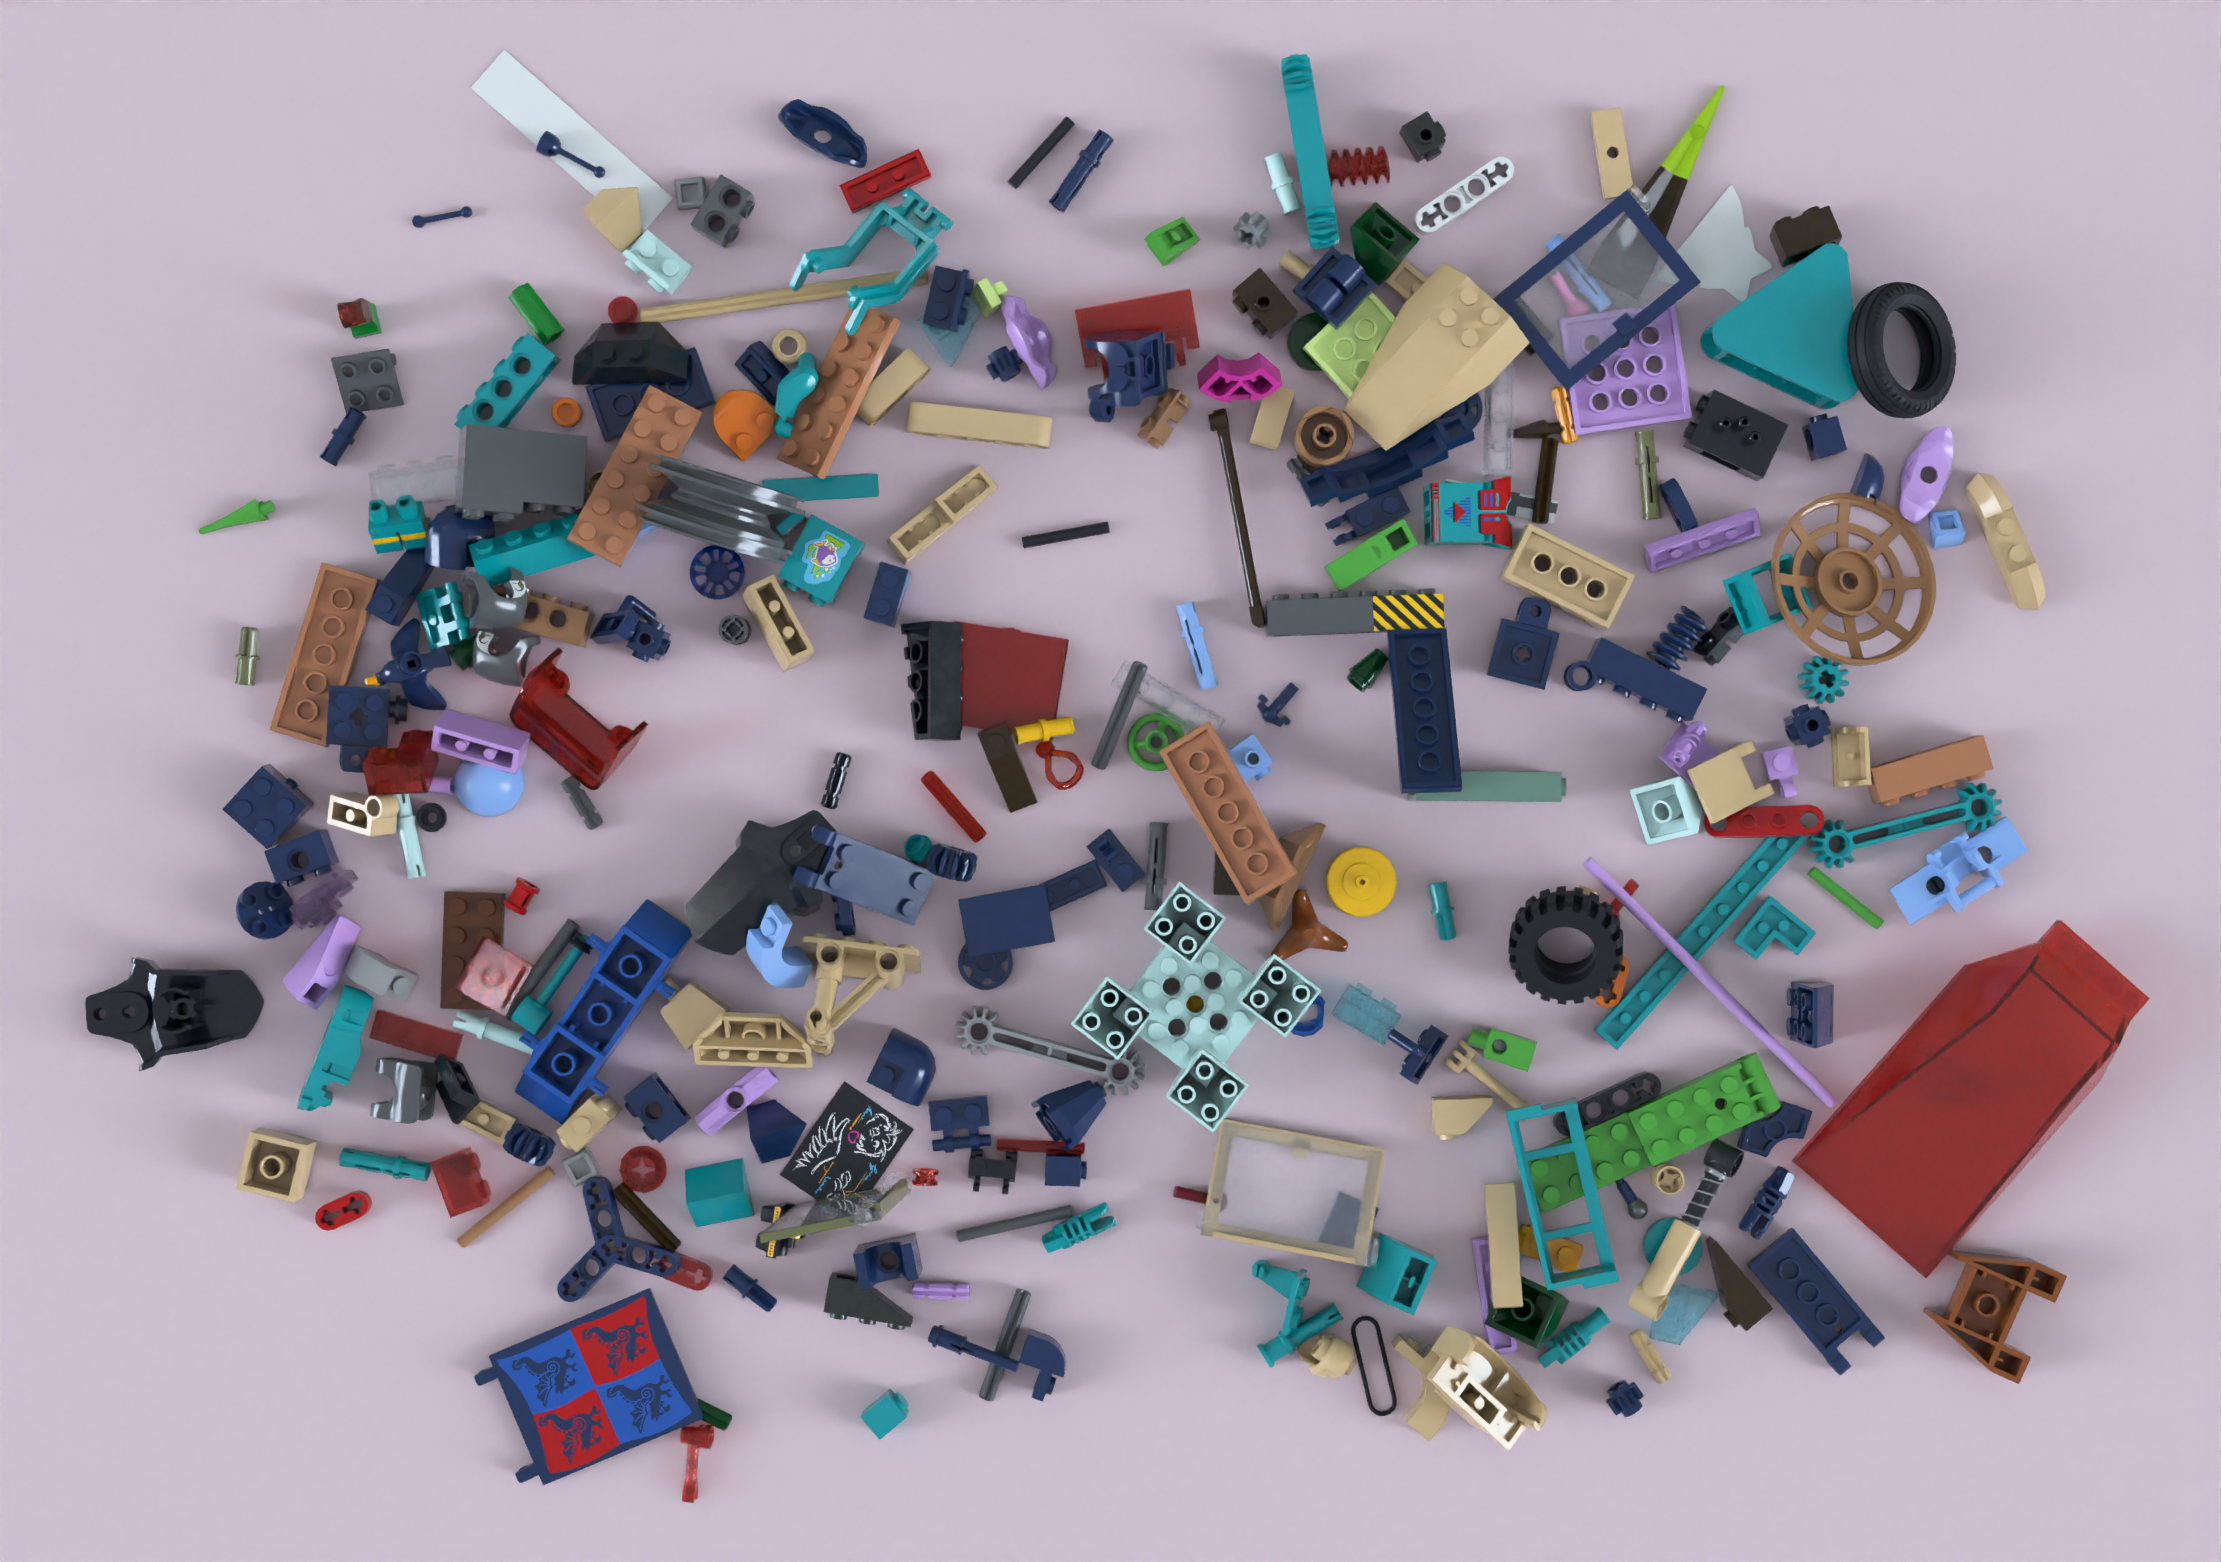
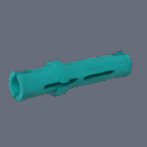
M343 1148L339 1159V1165L342 1167L393 1175V1178L396 1179L405 1177L426 1182L431 1172V1163L406 1159L402 1155L393 1157Z

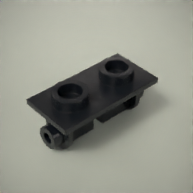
M1729 607L1719 615L1717 622L1709 630L1708 634L1705 633L1700 637L1702 642H1698L1694 647V653L1703 656V660L1710 666H1713L1715 663L1719 664L1730 651L1731 647L1725 642L1727 638L1736 644L1744 635L1733 607Z

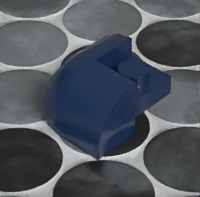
M455 504L445 506L446 509L437 514L432 523L428 522L424 562L434 567L450 570H465V567H475L468 545L477 543L482 539L495 537L492 516L484 515V518H480V520L463 519L462 513H455Z
M894 1027L866 1082L892 1094V1097L914 1106H920L934 1079L936 1072L935 1057L929 1047L921 1040Z

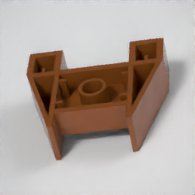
M1950 1250L1949 1255L1966 1263L1944 1314H1938L1927 1308H1924L1923 1312L1985 1368L2019 1384L2031 1357L2023 1351L2005 1344V1340L2027 1291L2056 1303L2067 1276L2030 1258Z

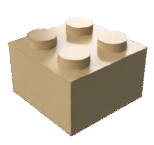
M262 1127L250 1131L236 1189L291 1203L304 1198L317 1141Z

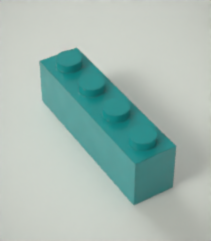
M581 512L567 514L562 518L540 522L528 528L509 531L504 535L491 539H482L477 543L468 545L477 574L483 575L490 587L508 581L511 576L510 568L519 569L525 577L596 556L567 540Z

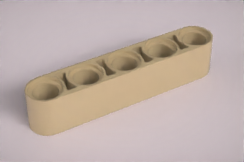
M910 402L907 432L924 436L1048 449L1052 418Z

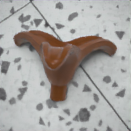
M1296 890L1293 896L1292 926L1275 946L1271 956L1275 954L1281 960H1285L1308 948L1345 952L1348 948V942L1318 921L1306 890Z

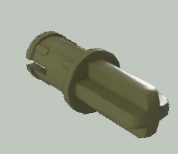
M255 627L241 628L239 654H235V657L238 658L235 684L255 685L256 660L260 659L257 656L259 630Z

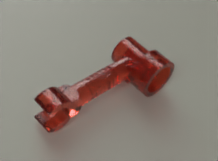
M701 1424L699 1427H682L681 1444H688L682 1502L694 1503V1499L698 1498L697 1467L699 1448L711 1449L714 1440V1426Z

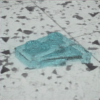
M966 296L963 307L968 308L965 325H959L958 333L923 325L924 315L916 320L949 368L954 365L981 314V309L972 297Z
M1675 1283L1669 1294V1301L1663 1314L1657 1321L1654 1322L1652 1320L1649 1337L1653 1340L1680 1345L1717 1299L1718 1293L1713 1290Z

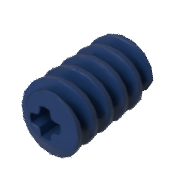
M1685 606L1680 607L1683 614L1677 613L1673 616L1677 624H1667L1666 627L1669 633L1662 632L1659 635L1663 643L1656 641L1652 644L1656 652H1646L1650 659L1668 670L1680 671L1681 668L1676 662L1677 659L1687 661L1688 658L1683 651L1694 652L1695 649L1690 642L1696 641L1701 643L1702 639L1697 633L1700 631L1708 634L1709 632L1705 626V621Z

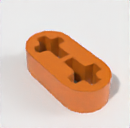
M1623 956L1620 963L1622 965L1621 971H1619L1616 978L1612 979L1610 991L1615 993L1614 998H1608L1607 1002H1604V997L1601 995L1594 998L1597 1004L1605 1008L1615 1007L1621 1000L1629 972V962L1625 956Z

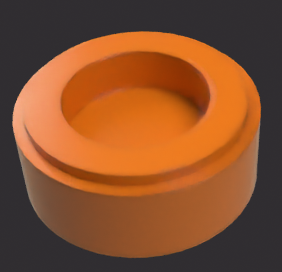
M565 397L558 399L553 404L551 415L553 420L561 427L571 428L580 422L582 409L575 400Z

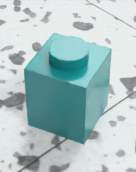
M889 1389L863 1411L861 1418L880 1440L907 1417L909 1412L907 1407L909 1405L899 1392L895 1394Z

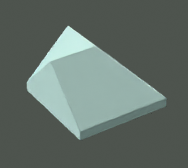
M1671 776L1630 790L1647 845L1698 833L1703 806L1696 790L1680 776Z

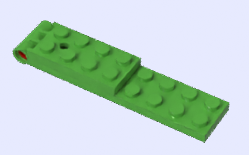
M1754 1052L1742 1056L1733 1062L1584 1130L1583 1133L1596 1188L1600 1189L1648 1166L1654 1167L1778 1110L1781 1105L1757 1053ZM1719 1098H1722V1099H1723V1104H1722V1106L1719 1107V1108H1716V1106H1715L1716 1100L1719 1099ZM1567 1136L1545 1147L1572 1142L1571 1136ZM1574 1151L1528 1161L1536 1199L1543 1214L1584 1196Z

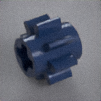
M1003 346L988 356L991 363L986 365L993 380L1000 377L1002 382H1006L1021 372L1018 365L1023 363V361L1018 357L1015 349L1009 351L1007 346Z
M1621 1380L1607 1391L1611 1398L1607 1399L1606 1403L1615 1415L1622 1413L1624 1417H1629L1642 1407L1639 1399L1643 1398L1644 1395L1634 1382L1628 1385L1626 1380Z

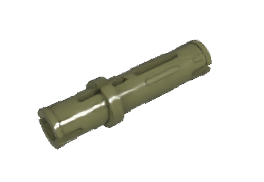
M1654 430L1635 432L1638 453L1635 465H1639L1642 519H1659L1661 515L1656 463H1659V457L1655 456Z

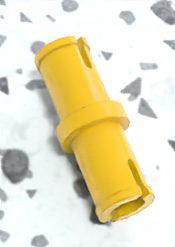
M1071 716L1048 721L1043 718L1038 719L1037 723L1013 726V735L1017 745L1036 740L1046 742L1051 737L1074 734L1075 731Z

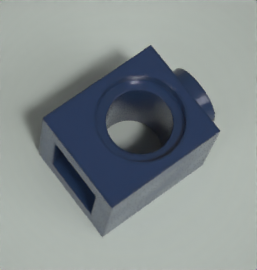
M1827 413L1809 418V424L1802 427L1811 461L1847 450L1838 416L1828 418Z
M1046 1152L1045 1186L1080 1187V1180L1086 1179L1087 1161H1081V1153Z

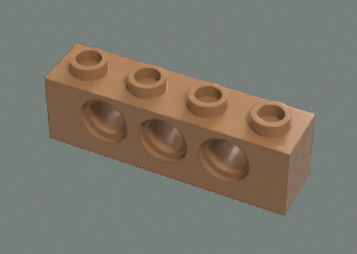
M504 583L491 587L499 596L506 595V590L503 588ZM527 589V607L535 603L538 607V614L535 618L529 619L525 613L520 625L514 627L585 648L595 614L587 612L588 606L571 601L570 607L559 604L560 598L543 593L541 599L531 596L532 590ZM470 604L468 607L467 614H470ZM563 611L566 615V623L562 627H556L554 616L558 612Z

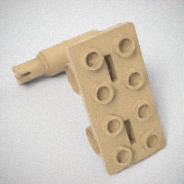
M819 933L802 936L804 953L809 959L817 960L818 962L815 976L817 988L814 1007L807 1011L804 1022L807 1035L806 1041L810 1044L812 1050L819 1057H821V1053L823 1057L829 1056L833 1051L835 1043L834 1031L882 987L887 990L899 988L903 983L905 971L920 973L922 968L920 950H916L914 946L900 944L898 947L886 946V943L881 941H869L868 944L859 943L856 939L850 937H840L839 940L828 939L826 935ZM844 977L864 980L834 1007L838 985H841Z

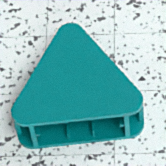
M1829 243L1823 245L1718 318L1702 333L1701 348L1705 355L1819 409H1831L1841 402L1852 398L1857 393L1858 387L1853 379L1850 370L1851 364L1849 365L1847 355V334L1853 314L1846 251L1837 244Z

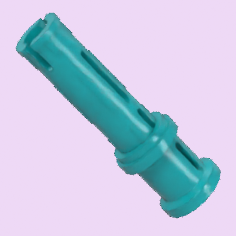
M1332 1303L1329 1307L1298 1325L1297 1329H1293L1287 1336L1282 1335L1281 1330L1278 1332L1277 1337L1264 1345L1260 1343L1257 1347L1271 1368L1274 1366L1275 1361L1287 1354L1293 1355L1297 1350V1346L1339 1320H1342L1343 1317L1335 1304Z

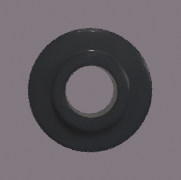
M396 695V701H390L389 718H395L394 724L399 725V722H407L408 699L401 698V695Z
M427 803L417 813L419 826L427 832L441 830L447 821L445 809L437 803ZM431 812L437 815V820L434 823L428 820V815Z

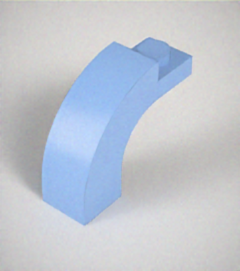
M777 904L768 905L759 928L749 929L746 939L747 954L764 979L771 985L780 988L804 987L813 964L800 946L783 947L793 923Z

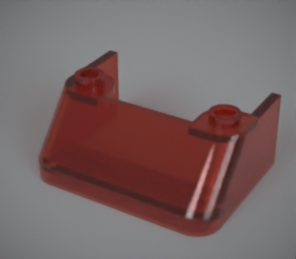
M558 647L527 675L510 711V719L517 729L531 733L530 740L581 784L590 790H597L636 747L648 724L643 721L633 731L622 725H616L611 730L607 729L567 694L570 689L569 678L565 672L556 668V664L563 652Z

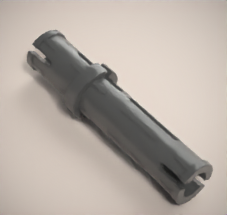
M1150 822L1147 877H1144L1143 883H1146L1144 910L1157 911L1162 905L1163 887L1167 885V879H1164L1168 823Z

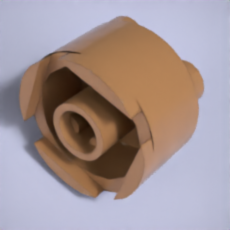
M1329 406L1312 408L1301 417L1293 435L1294 449L1297 455L1309 467L1320 469L1324 466L1338 464L1344 460L1352 448L1354 428L1349 417L1342 411ZM1320 431L1324 435H1330L1327 444L1317 440Z

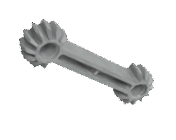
M972 1006L971 1012L973 1017L964 1011L961 1016L967 1023L957 1021L955 1024L957 1028L964 1030L955 1034V1038H966L960 1046L962 1049L967 1048L969 1044L973 1045L971 1055H975L977 1048L980 1046L982 1054L987 1055L988 1048L986 1044H991L1106 1077L1107 1080L1101 1086L1105 1090L1112 1084V1095L1117 1094L1118 1087H1122L1124 1096L1128 1095L1127 1085L1130 1084L1134 1090H1137L1139 1085L1133 1079L1144 1080L1145 1078L1144 1074L1135 1072V1070L1145 1067L1144 1062L1134 1064L1133 1062L1138 1059L1139 1053L1135 1052L1130 1058L1127 1057L1129 1047L1120 1059L1117 1060L1114 1057H1108L999 1026L993 1023L999 1014L994 1012L990 1018L986 1015L989 1011L987 1006H984L982 1015H979L976 1006ZM976 1023H983L988 1029L987 1036L984 1038L975 1037L972 1033V1026ZM1001 1033L1033 1043V1047L1028 1048L995 1038L994 1034ZM1071 1053L1105 1063L1106 1067L1098 1068L1067 1059V1054ZM1118 1063L1125 1064L1129 1068L1128 1075L1124 1078L1115 1077L1112 1073L1114 1065Z

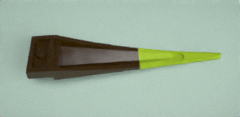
M1724 85L1720 86L1635 199L1665 238L1723 94ZM1624 213L1599 246L1585 272L1637 300L1653 273L1659 254L1627 214Z

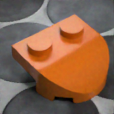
M732 389L724 393L716 401L713 407L712 421L717 435L744 462L775 431L773 425L779 415L756 392L749 389Z

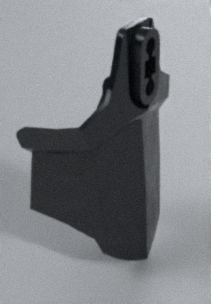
M816 810L809 811L797 819L773 828L748 820L736 840V851L686 904L688 925L694 941L714 952L734 955L746 948L749 929L760 927L768 905L778 904L789 919L793 915L807 917L820 910V905L824 902L821 890L805 886L794 881L792 878L798 865L818 872L829 846L810 838L812 828L816 824L836 831L835 828ZM793 845L801 846V853L797 857L790 854V848Z
M131 957V962L134 964L128 980L103 992L90 995L85 1001L88 1031L92 1034L108 1036L132 1044L142 1062L139 1065V1071L155 1066L166 1055L204 1050L232 1040L246 1038L258 1021L264 1004L258 988L242 970L160 968L153 960L141 957ZM132 1006L135 1009V1015L125 1014L124 1010ZM101 1008H103L106 1012V1017L104 1019L101 1018L99 1015V1011Z

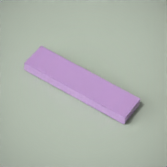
M1755 508L1644 545L1646 567L1652 573L1760 536L1759 513Z
M1488 1236L1471 1238L1483 1324L1493 1306ZM1484 1324L1486 1342L1499 1354L1518 1352L1517 1340Z

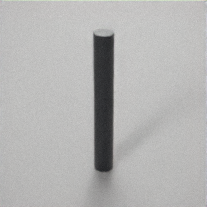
M1066 116L1013 174L1008 183L1017 189L1075 125L1074 122Z
M1107 521L1022 537L1024 548L1106 534L1110 533Z

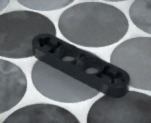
M1641 1072L1578 1101L1580 1114L1586 1120V1123L1582 1124L1583 1131L1658 1096L1661 1091L1659 1078L1650 1072ZM1644 1078L1654 1082L1650 1086L1651 1092L1648 1093L1645 1090L1635 1092L1639 1096L1638 1099H1635L1633 1091L1628 1087L1630 1084L1635 1089L1641 1087ZM1617 1090H1625L1628 1094V1101L1622 1106L1615 1105L1612 1099L1613 1094ZM1591 1102H1598L1602 1108L1601 1114L1596 1118H1590L1586 1114V1107ZM1565 1111L1556 1113L1553 1119L1555 1129L1564 1136H1570V1132L1565 1126L1560 1127V1124L1564 1121Z

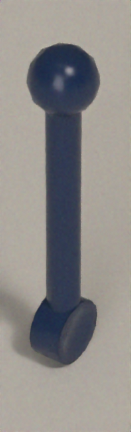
M465 206L459 211L424 218L416 215L413 217L412 223L415 227L422 228L425 223L459 216L469 218L472 215V209Z

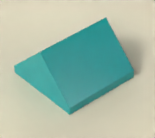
M743 1158L685 1170L686 1204L696 1227L754 1216Z

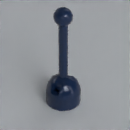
M545 131L541 136L536 152L547 157L560 154L594 172L597 178L604 177L605 169L603 167H595L562 149L561 142L556 135Z

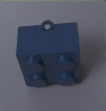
M271 764L262 766L222 810L268 849L277 845L313 806L314 802L297 788L298 784L293 779H287Z

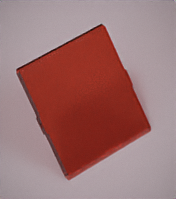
M954 621L962 623L963 643L961 646V661L963 663L961 674V691L963 694L961 702L962 726L986 729L1007 721L1010 732L1013 734V726L1037 723L1038 719L1043 718L1046 721L1056 719L1069 640L1021 632V630H1016L1012 627H1003L1001 629Z

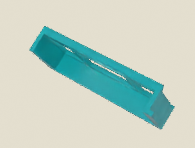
M1573 1097L1551 1104H1535L1505 1111L1547 1291L1577 1284H1583V1288L1587 1289L1619 1282L1576 1098ZM1565 1111L1572 1142L1525 1152L1518 1121ZM1574 1151L1590 1222L1544 1231L1528 1161ZM1593 1232L1600 1265L1554 1274L1546 1241Z

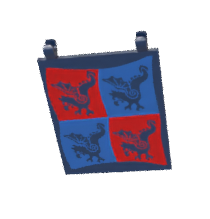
M651 1288L489 1355L492 1367L481 1370L474 1376L478 1386L498 1378L534 1462L521 1467L515 1473L519 1483L539 1475L542 1484L546 1485L704 1418L698 1399Z

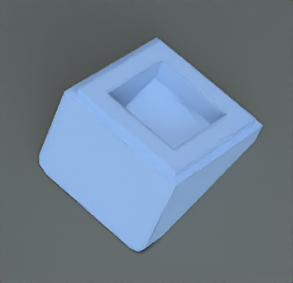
M1958 509L1929 513L1931 540L1935 549L1958 546L1963 543L1966 531Z

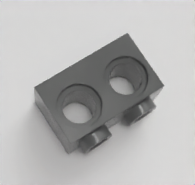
M720 174L690 225L698 233L725 248L728 242L732 244L737 238L740 231L738 226L743 217L747 219L752 213L755 203H753L755 198L750 191ZM732 194L739 195L740 200L737 205L732 207L726 205L728 196ZM717 219L725 221L722 230L718 232L711 231L713 221Z

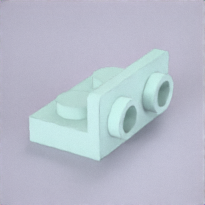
M649 230L642 234L629 251L625 249L622 252L628 259L625 264L637 275L643 271L649 276L650 279L647 283L660 294L665 290L672 295L693 270L690 264Z

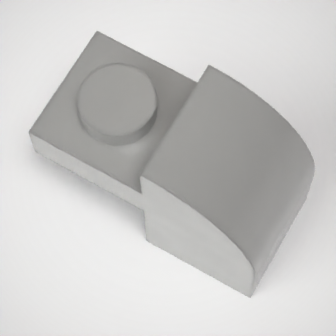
M357 945L343 970L351 980L360 986L383 997L388 995L404 1002L418 978L415 972L392 964L381 954Z

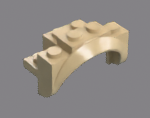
M1448 1325L1431 1348L1440 1357L1426 1377L1436 1386L1433 1391L1471 1426L1485 1431L1503 1449L1510 1451L1526 1427L1539 1432L1547 1416V1407L1540 1401L1530 1386L1481 1337Z

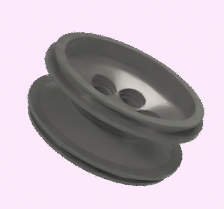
M660 454L656 455V457L661 458L660 465L649 462L648 467L660 471L679 488L672 493L670 498L649 500L648 505L637 503L636 508L646 511L645 517L638 516L639 520L684 536L772 562L785 564L786 561L781 559L782 553L793 555V550L784 547L785 541L769 528L768 515L792 512L805 515V510L796 508L797 502L804 503V499Z

